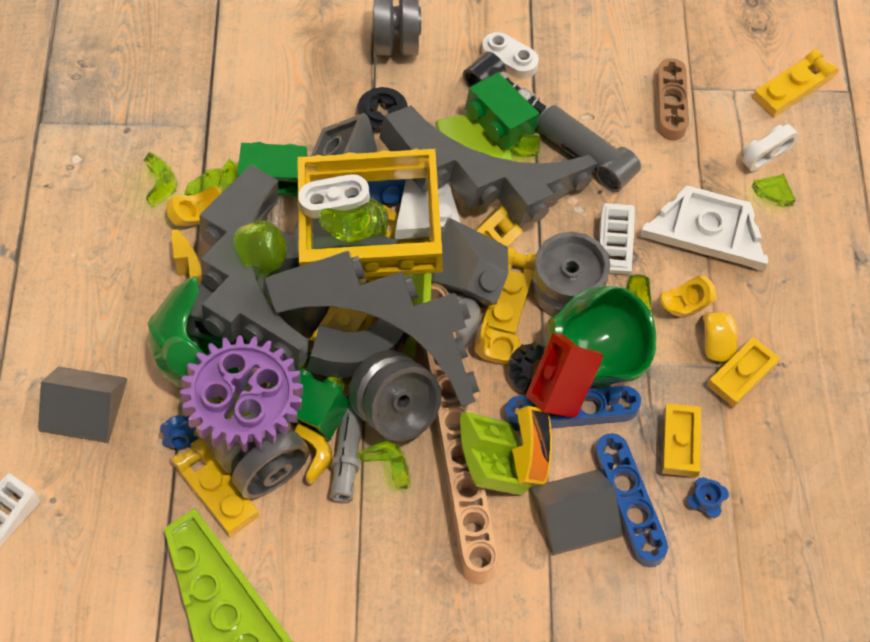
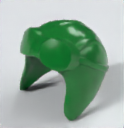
M195 276L186 279L171 290L148 321V344L153 363L167 380L179 388H184L182 386V376H190L187 369L188 363L198 365L196 356L198 352L208 356V344L210 343L218 349L223 348L221 342L188 334V318L199 293L198 280ZM241 333L239 334L242 336L244 344L250 343L244 338V336ZM237 338L232 343L229 341V343L236 345ZM233 367L228 369L227 372L236 374L239 373V369Z
M611 285L585 290L568 301L561 311L548 321L547 344L552 333L565 335L578 347L599 351L603 354L602 362L591 386H604L637 380L647 372L653 362L657 349L656 327L653 314L647 305L629 289Z

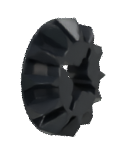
M378 87L367 91L361 96L357 110L358 115L365 113L369 117L371 126L375 127L378 132L382 128L384 115L378 111V103L385 110H388V114L406 108L408 104L405 97L397 90L388 87Z
M536 341L531 344H522L512 353L508 362V373L512 383L525 394L532 382L530 378L532 366L530 364L541 360L547 347L537 345Z

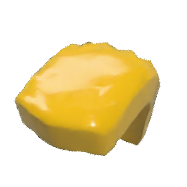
M213 186L199 194L172 197L166 204L167 215L176 226L200 225L199 215L222 192L217 186Z
M704 275L696 276L683 285L660 294L662 306L666 311L677 317L693 315L709 306L717 298L715 285Z
M723 312L703 314L705 355L707 358L717 362L729 361L737 351V326L733 316Z
M484 321L476 334L474 351L484 360L508 365L512 353L521 346L518 335L491 329L489 322Z
M300 423L296 425L294 432L301 436L309 447V451L315 455L306 474V481L311 485L331 465L332 450L324 437Z

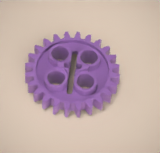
M238 335L236 345H231L226 338H223V348L220 349L212 343L208 344L209 355L198 352L196 354L198 365L188 363L187 369L190 376H182V386L185 389L180 390L181 401L185 402L182 405L184 415H191L189 417V426L191 428L200 426L198 430L201 439L211 433L212 446L214 447L222 439L226 440L227 451H231L235 442L240 443L243 452L247 451L248 442H254L260 450L262 449V439L265 437L272 443H276V430L287 434V421L296 423L297 412L295 410L302 408V399L299 396L303 395V385L299 384L300 371H292L294 369V360L287 359L283 361L284 349L282 348L272 353L271 341L266 342L262 347L257 346V337L255 336L249 344H244L242 336ZM233 367L242 369L241 372L236 374L227 372L228 369ZM257 367L258 369L249 379L251 371L253 370V368ZM270 382L276 386L271 389H264L259 385ZM248 383V391H244ZM236 394H237V395H240V396H239V399H238V401H237V403H236ZM213 397L225 399L219 404L209 402V399ZM235 407V412L233 413L232 417L230 419H226L225 417H227ZM246 412H254L259 415L254 419L242 417Z

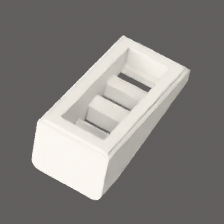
M602 204L599 218V243L604 247L608 255L624 257V260L609 259L611 263L609 273L631 275L635 207L633 205ZM608 230H612V231H624L625 234H621V233H609V232H607V231H608ZM607 243L625 245V247L607 246Z
M10 473L0 481V508L5 505L12 510L9 516L0 510V522L3 523L0 527V547L41 502L33 489ZM13 493L21 497L18 503L10 498Z

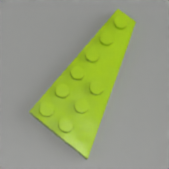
M196 508L164 528L194 642H293Z

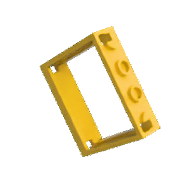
M417 148L406 151L383 150L374 153H345L342 155L298 157V195L301 188L309 182L345 175H358L366 181L427 178L431 242L313 249L312 218L302 212L298 198L300 266L350 251L352 258L359 256L365 277L390 276L399 272H403V275L443 272L435 149L418 150Z

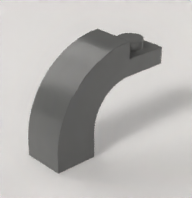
M381 318L370 328L359 332H343L319 325L306 371L328 377H353L360 364L374 353L385 350L396 351L405 332Z

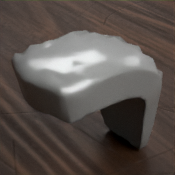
M456 294L457 299H465L471 317L464 320L467 328L455 331L456 338L462 336L465 348H467L478 332L481 310L475 299Z

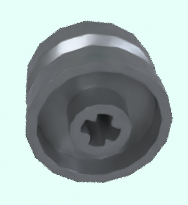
M374 0L375 56H391L394 51V36H399L400 52L402 55L419 54V35H421L422 24L421 6H419L418 0H399V6H393V0Z
M572 231L558 233L545 240L537 251L531 286L534 299L542 310L554 316L561 311L568 301L579 293L591 288L606 286L611 265L607 251L594 238L587 234Z
M385 350L374 353L356 369L349 385V402L354 413L385 438L401 442L414 439L426 431L436 419L441 406V388L437 378L402 352Z
M253 412L244 418L254 419L259 415ZM287 421V434L276 430V443H272L265 437L262 439V449L260 450L254 442H248L246 452H243L240 443L236 442L231 451H227L226 440L222 439L216 445L214 450L216 460L225 472L233 474V483L243 497L253 499L273 492L296 475L306 463L310 454L309 447L298 433L291 431L290 422Z

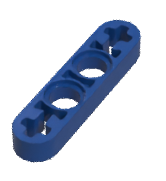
M630 386L589 389L585 400L595 401L599 405L600 410L597 413L588 414L580 409L575 418L563 415L561 417L550 416L551 429L630 421L639 412L641 406L640 394ZM525 395L512 397L505 407L504 419L506 422H510L515 431H521L518 415L515 414L516 408L536 406ZM620 398H625L626 402L630 404L629 409H624L622 404H618ZM606 399H609L608 406L611 405L609 412H606Z
M605 434L597 442L594 453L599 470L615 487L621 525L634 558L642 566L656 567L663 562L668 552L666 536L628 443L618 434ZM609 445L613 450H618L616 456L618 466L614 469L615 462L610 453L604 454L606 446ZM621 475L628 476L634 482V487L629 491H622L616 487L614 479ZM635 507L641 508L647 514L646 522L641 524L633 523L628 518L627 511ZM648 530L647 538L650 545L659 547L655 556H652L650 551L643 552L642 550L646 543L643 533Z

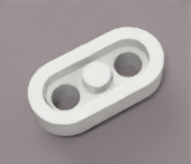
M501 32L488 34L484 38L482 54L487 51L496 54L504 63L507 73L519 79H527L535 75L538 69L539 58L534 50Z
M790 124L776 126L769 132L768 136L760 141L754 140L744 148L742 162L751 172L757 171L791 149L797 142L799 133Z
M345 175L309 182L301 188L298 198L300 208L305 215L311 218H322L361 210L368 204L370 194L368 183L364 178L358 175Z

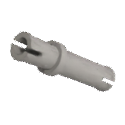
M351 404L340 422L336 456L332 458L331 468L334 472L329 497L333 501L347 503L353 500L355 474L360 470L358 450L362 419L354 413Z

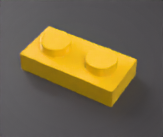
M753 336L709 380L707 386L734 408L778 364L780 357Z
M666 403L663 420L662 474L698 478L701 455V407Z

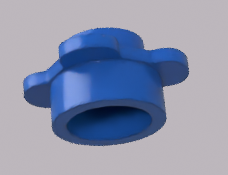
M186 416L170 417L160 426V432L164 434L162 444L167 448L191 447V443L198 439L194 435L196 427L191 428L189 426V418Z
M705 477L698 478L695 481L696 489L694 493L687 498L688 506L691 509H700L706 512L710 518L719 517L722 512L721 504L729 497L728 489L715 480ZM705 495L711 496V500H706Z

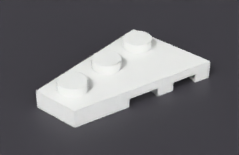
M406 179L395 239L430 237L428 191L422 192L412 179ZM449 181L438 188L441 233L447 218L460 222Z

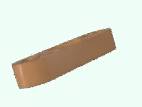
M668 58L659 64L656 76L658 131L662 137L668 140H679L686 134L689 123L687 71L683 62L678 59ZM669 72H673V76H675L674 83H669ZM673 94L678 96L681 101L675 104L669 103L665 100L664 96ZM671 115H676L675 125L678 127H672L671 122H669Z

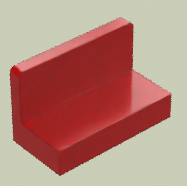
M552 333L525 396L543 412L577 417L602 362L603 354L599 351L578 347L565 335Z

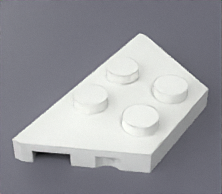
M688 185L677 194L674 201L667 203L660 210V214L652 222H647L643 226L640 236L765 271L768 264V257L762 251L760 244L762 237L759 227L754 222L755 214L750 202Z

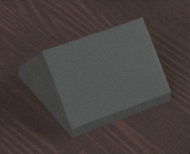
M58 366L41 381L39 432L109 443L127 384V378Z
M599 469L530 488L552 556L622 537L615 487Z

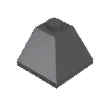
M362 113L322 128L311 156L378 152L369 117Z
M447 218L441 233L443 272L432 273V283L442 285L450 293L475 299L481 308L497 304L509 273L508 247L452 218Z

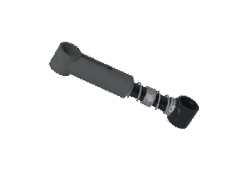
M489 51L483 53L463 71V79L468 87L499 72L540 113L537 121V131L574 158L589 154L597 163L594 172L606 189L612 192H619L641 170V163L631 150L625 147L615 148L558 106H545L540 102V97L536 98V95L526 87L520 88L519 82L513 83L510 81V76L506 74L504 63L496 54Z

